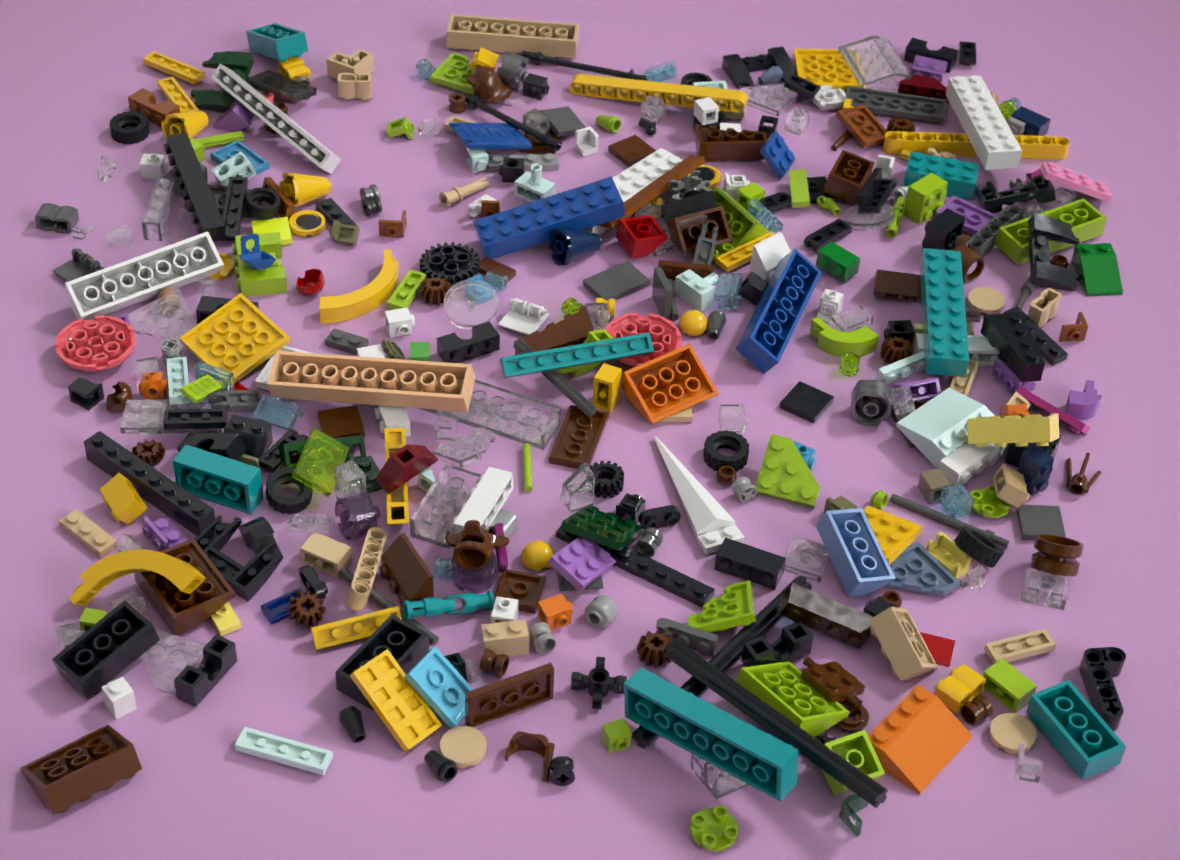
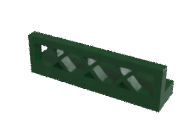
M363 435L284 443L278 446L279 455L283 454L286 467L300 468L367 459ZM359 446L360 456L354 457L347 451L350 447ZM338 448L342 454L339 458L334 459L327 454L330 449ZM310 451H319L322 454L318 461H313L307 455ZM298 453L302 458L298 463L290 464L289 454Z

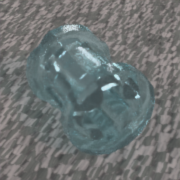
M489 271L485 276L484 286L487 288H497L503 292L506 289L508 277L505 275L498 276Z

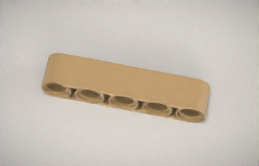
M372 527L367 532L346 604L353 610H363L370 595L387 537L386 532L378 527Z

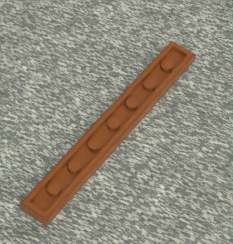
M688 156L623 202L624 217L599 224V226L613 229L619 224L620 219L630 217L672 187L668 185L670 180L680 181L704 164V157Z

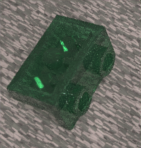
M352 453L347 454L346 471L349 475L352 474L355 487L359 488L363 495L383 489L375 481L380 470L372 456L355 460Z

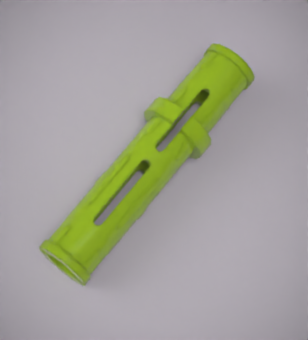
M897 197L894 206L891 208V217L885 233L889 238L897 236L901 218L904 216L906 199L903 197Z

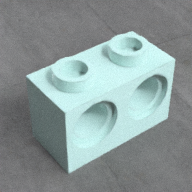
M242 152L237 153L211 170L216 181L226 193L229 177H247L249 180L257 175L251 162Z

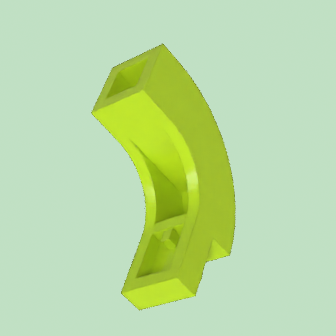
M818 317L811 321L810 335L818 340L817 348L828 354L854 358L868 355L877 350L879 335L867 326L852 332H842L831 328Z

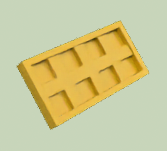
M387 649L354 671L350 677L404 752H407L441 727L442 724L423 697L405 678L406 674Z

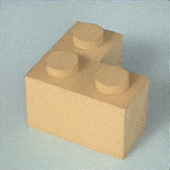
M358 49L351 56L335 52L326 59L327 75L336 80L340 73L370 74L374 71L373 53Z

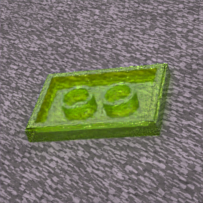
M314 427L309 434L292 477L329 497L350 448Z

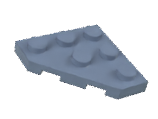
M918 542L906 548L890 564L896 579L884 586L943 597L959 589L960 582Z

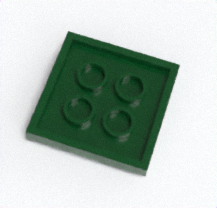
M588 505L563 520L560 529L620 551L642 535L643 526L637 525V522L634 520H624L618 518L617 514L599 511V508Z

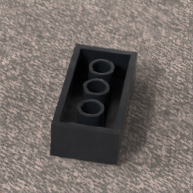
M124 600L52 660L60 675L88 700L102 686L109 683L160 639L153 624Z
M392 614L335 671L337 690L374 710L350 675L387 649L404 673L407 674L429 652V634Z

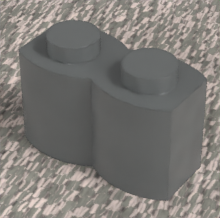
M52 203L42 204L35 215L37 228L45 231L55 230L66 234L72 233L79 221L78 209L71 206L60 207Z

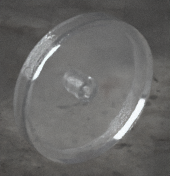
M884 204L880 213H861L858 211V205H855L845 210L842 217L843 221L853 230H875L890 225L895 220V210L892 206Z
M476 279L463 280L453 285L447 291L444 297V311L452 324L462 329L472 330L473 326L489 321L491 323L495 319L499 311V298L497 292L490 284Z

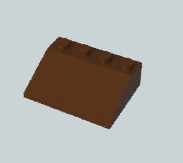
M194 538L160 551L187 562L206 578L191 594L181 592L170 580L158 573H134L135 582L175 637L197 628L236 596L235 591Z
M106 725L20 769L45 808L54 815L67 811L71 805L77 802H84L90 799L93 794L101 790L110 789L114 783L122 779L133 777L136 772L142 770V766L134 745L111 726Z

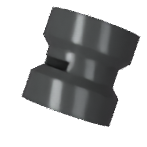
M646 528L642 533V537L635 544L636 551L649 558L653 557L657 547L663 542V535L655 528Z

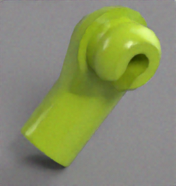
M824 196L817 198L820 208L830 210L834 216L841 213V209L833 199L825 198Z

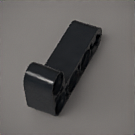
M1117 647L1089 648L1083 654L1079 671L1092 707L1107 725L1115 731L1118 729L1124 711L1112 677L1120 675L1126 654Z

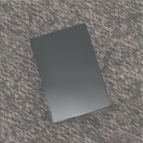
M627 261L583 279V285L597 298L617 300L650 286V280Z

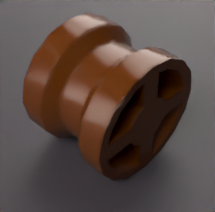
M453 93L449 96L450 112L458 114L466 110L464 104L466 101L465 95Z

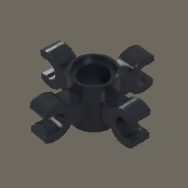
M596 657V666L589 672V675L572 672L571 689H588L589 694L593 697L592 709H601L602 698L608 694L609 690L624 694V683L627 681V676L610 677L609 672L605 669V657Z

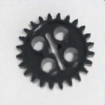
M444 242L443 246L438 243L437 247L431 246V250L426 249L425 254H421L422 258H420V271L427 274V278L430 279L432 276L437 278L440 276L441 279L446 278L447 282L453 286L457 282L462 285L463 280L466 281L474 277V274H478V270H480V260L477 252H474L473 248L468 249V245L461 247V243L455 245L452 242L451 245H448L447 242Z

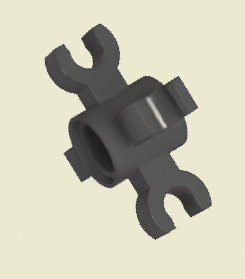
M693 170L691 175L684 177L681 182L673 179L670 180L668 185L675 187L672 188L670 194L676 195L680 192L679 197L684 199L711 191L712 189L706 188L709 187L711 182L708 180L702 182V178H698L700 170Z

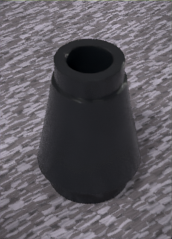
M349 706L341 710L339 722L354 743L363 741L366 735L361 711L357 710L355 706Z
M434 750L429 751L425 755V762L438 780L449 782L456 776L458 768L455 761Z

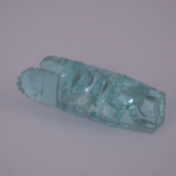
M751 199L750 205L753 208H750L748 212L768 230L774 233L782 231L784 225L777 216L758 200Z

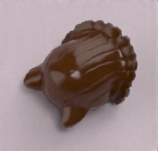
M477 64L473 76L466 77V80L473 86L476 94L480 97V102L484 104L503 102L512 94L510 86L503 84L495 70L490 67H482Z

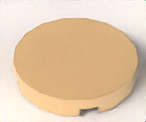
M978 287L970 291L967 303L971 310L978 314L982 312L987 313L986 315L998 314L1004 308L1005 297L996 289Z
M1016 713L998 715L992 720L989 728V737L994 746L998 749L999 747L1004 749V752L1019 755L1028 752L1034 745L1037 737L1036 728L1032 722Z
M454 727L448 730L440 741L441 755L455 761L457 768L460 769L467 768L470 765H478L485 758L487 752L485 736L474 727Z

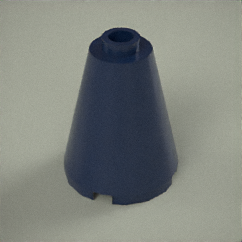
M556 229V231H552L549 237V249L553 251L551 257L559 266L567 265L598 251L601 246V239L596 233Z

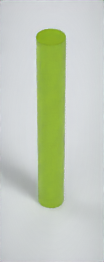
M525 443L522 445L524 490L531 492L533 490L530 444Z

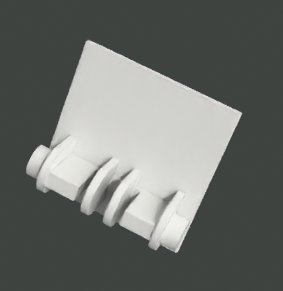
M511 298L509 306L512 307L499 322L498 326L529 335L540 328L549 316V313H547L543 306L533 303L529 304L528 301L524 302L518 298Z

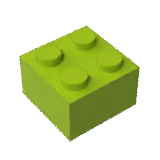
M930 173L909 185L904 215L919 225L935 215L937 209L944 206L948 182Z
M866 730L824 744L875 781L885 774ZM823 771L834 796L851 791Z

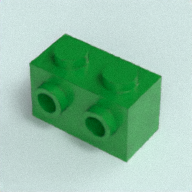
M830 242L818 250L816 266L845 282L858 273L860 258L841 246Z

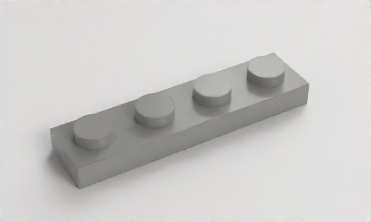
M557 154L489 156V172H499V165H503V158H524V171H531V165L533 164L541 165L542 170H559Z

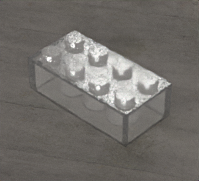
M446 464L410 517V537L450 549L451 546L445 541V536L454 533L452 528L453 520L460 514L464 502H467L470 498L472 489L476 488L479 484L481 474Z

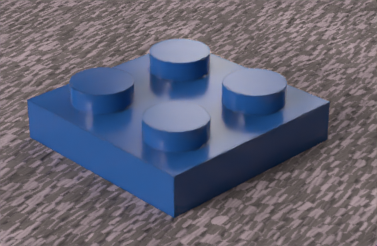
M777 131L770 135L760 150V153L778 179L785 176L796 159Z

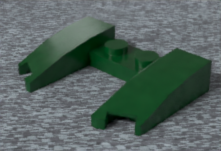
M214 52L208 61L202 63V66L217 69L222 64L244 81H247L254 59L252 53ZM225 89L223 91H191L192 98L195 97L196 101L194 104L198 109L225 113L239 102Z

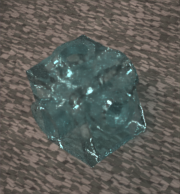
M959 483L943 487L940 503L942 509L950 517H964L970 515L973 497L967 492L963 484Z

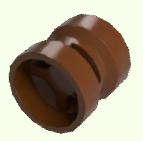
M486 649L482 655L479 669L484 672L491 671L495 676L503 677L507 671L510 658L508 655H498L495 651Z
M979 694L972 699V702L963 704L960 707V713L968 724L975 725L981 721V718H986L993 713V706L986 696Z

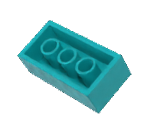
M277 23L246 31L249 49L257 54L271 57V59L287 61L288 57H300L303 53L308 52L306 36L303 31Z
M911 152L903 187L909 186L926 175L933 173L948 182L946 196H956L960 199L972 201L980 164L959 161L953 158H943L937 155H926L920 152Z
M185 445L173 459L176 483L198 498L250 515L253 514L264 499L261 469L189 445Z
M1069 680L1031 695L1026 713L1082 780L1121 763L1126 748L1125 744Z

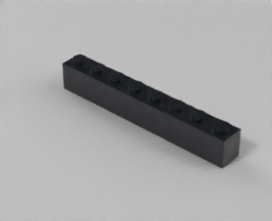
M187 133L166 136L164 152L168 155L170 166H173L174 177H178V187L182 189L183 200H187L188 212H192L191 218L193 224L197 225V235L208 231L213 242L226 239L225 224Z
M101 431L83 441L88 461L111 477L118 473L125 476L133 483L141 498L194 535H199L215 520V513L212 507Z

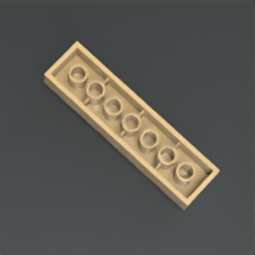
M451 14L447 29V48L454 50L479 51L482 47L491 52L504 54L507 51L518 55H523L522 52L525 50L534 53L541 52L543 56L570 59L576 58L579 42V24Z

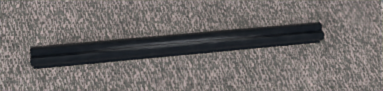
M802 575L792 581L807 589H812L811 583H808L806 577ZM790 584L755 616L756 622L744 626L708 662L723 673L742 657L743 644L745 642L764 636L783 617L779 615L783 594ZM693 676L680 687L697 697H700L709 689ZM639 726L632 733V738L643 749L646 746H650L659 737V735L642 726Z
M674 639L671 644L668 643L664 649L666 650L665 657L784 743L798 749V753L874 808H878L880 803L885 802L888 789L677 639Z

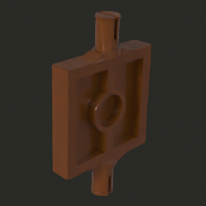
M810 657L804 660L803 665L808 668L802 670L800 677L830 703L839 700L848 701L856 709L861 707L863 702L856 696L863 694L865 685L846 671L841 664L833 661L820 665Z

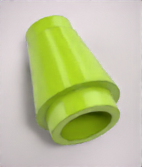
M600 114L596 118V123L610 133L618 132L621 128V120L616 116Z

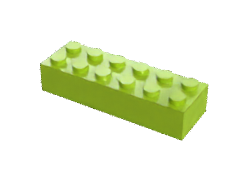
M1084 198L1039 214L1060 220L1072 226V232L1076 238H1079L1080 243L1102 235L1107 219ZM1031 217L1005 225L998 230L995 245L1017 265L1030 261L1028 220ZM1049 240V252L1053 253L1074 244Z

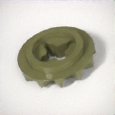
M385 338L382 341L381 346L389 359L405 360L403 351L393 340Z

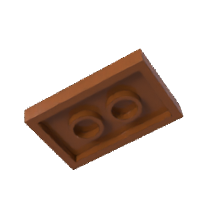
M865 105L837 111L836 117L863 148L884 143L885 133L888 131Z

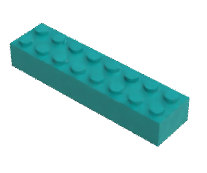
M923 248L919 269L926 374L965 377L969 364L961 251Z
M640 668L624 683V706L627 719L780 802L797 785L798 749L780 741L771 734L759 730L750 723L740 720L731 713L719 709L713 704L643 668Z

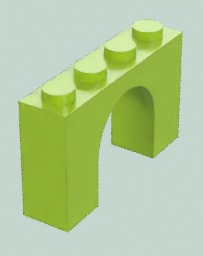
M280 232L257 234L259 235L260 251L266 253L274 252L276 258H283ZM245 235L235 236L236 243L232 244L234 264L236 266L237 290L241 289V294L244 296L287 293L285 266L269 267L262 270L250 269L239 258V255H241L240 238ZM249 239L246 242V248L249 252H252V248L255 245L253 239Z

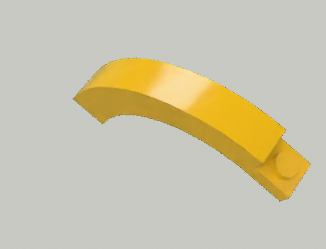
M384 249L382 269L371 283L351 293L320 297V324L342 322L363 316L375 310L389 299L396 289L399 280V261L392 257V249Z
M384 428L386 462L393 453L406 445L405 428ZM407 482L390 494L387 493V525L409 524Z
M142 549L127 550L107 556L87 568L80 575L84 583L74 589V593L69 599L74 605L85 607L108 584L120 577L137 572L158 573L170 580L181 592L191 594L206 578L192 565L165 553Z

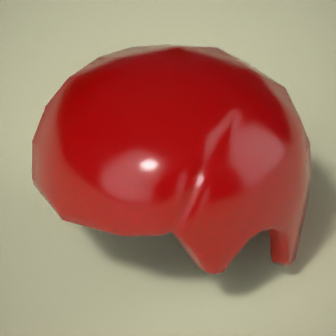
M320 269L306 270L305 276L303 278L298 277L297 290L303 295H315L322 291L325 285L323 272Z

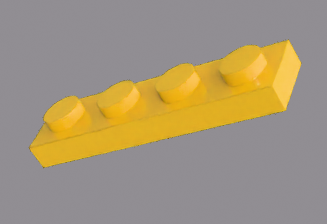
M155 51L143 58L145 65L194 85L206 78L205 71Z
M174 77L157 81V85L165 97L180 106V112L199 111Z
M769 232L716 257L715 264L726 272L736 269L751 261L753 245L775 234Z
M399 606L310 627L315 650L370 637L392 614L402 619Z

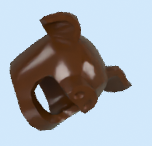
M962 234L955 238V247L952 251H961L963 281L970 282L978 278L983 272L984 258L966 246L970 235ZM977 261L975 270L971 274H967L972 264Z
M477 520L465 522L462 532L445 536V541L451 547H454L455 563L468 570L485 568L491 560L493 549L506 547L509 544V538L489 534L485 528L480 526Z

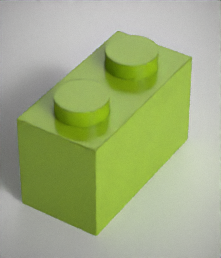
M1003 658L985 670L983 677L986 678L984 689L1013 713H1017L1029 704L1030 697L1035 694L1037 685L1032 680L1025 677Z

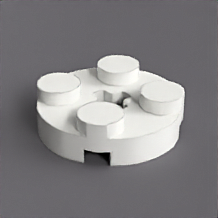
M823 85L812 101L821 111L842 109L846 94L838 87L835 90L830 85Z

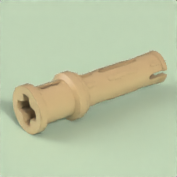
M481 177L462 187L455 186L450 191L439 194L440 203L447 208L451 203L460 202L465 196L487 188L489 182L488 180L483 182L487 178Z

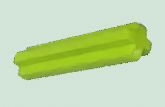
M242 131L195 140L201 143L204 148L230 144L237 140L244 141V134Z

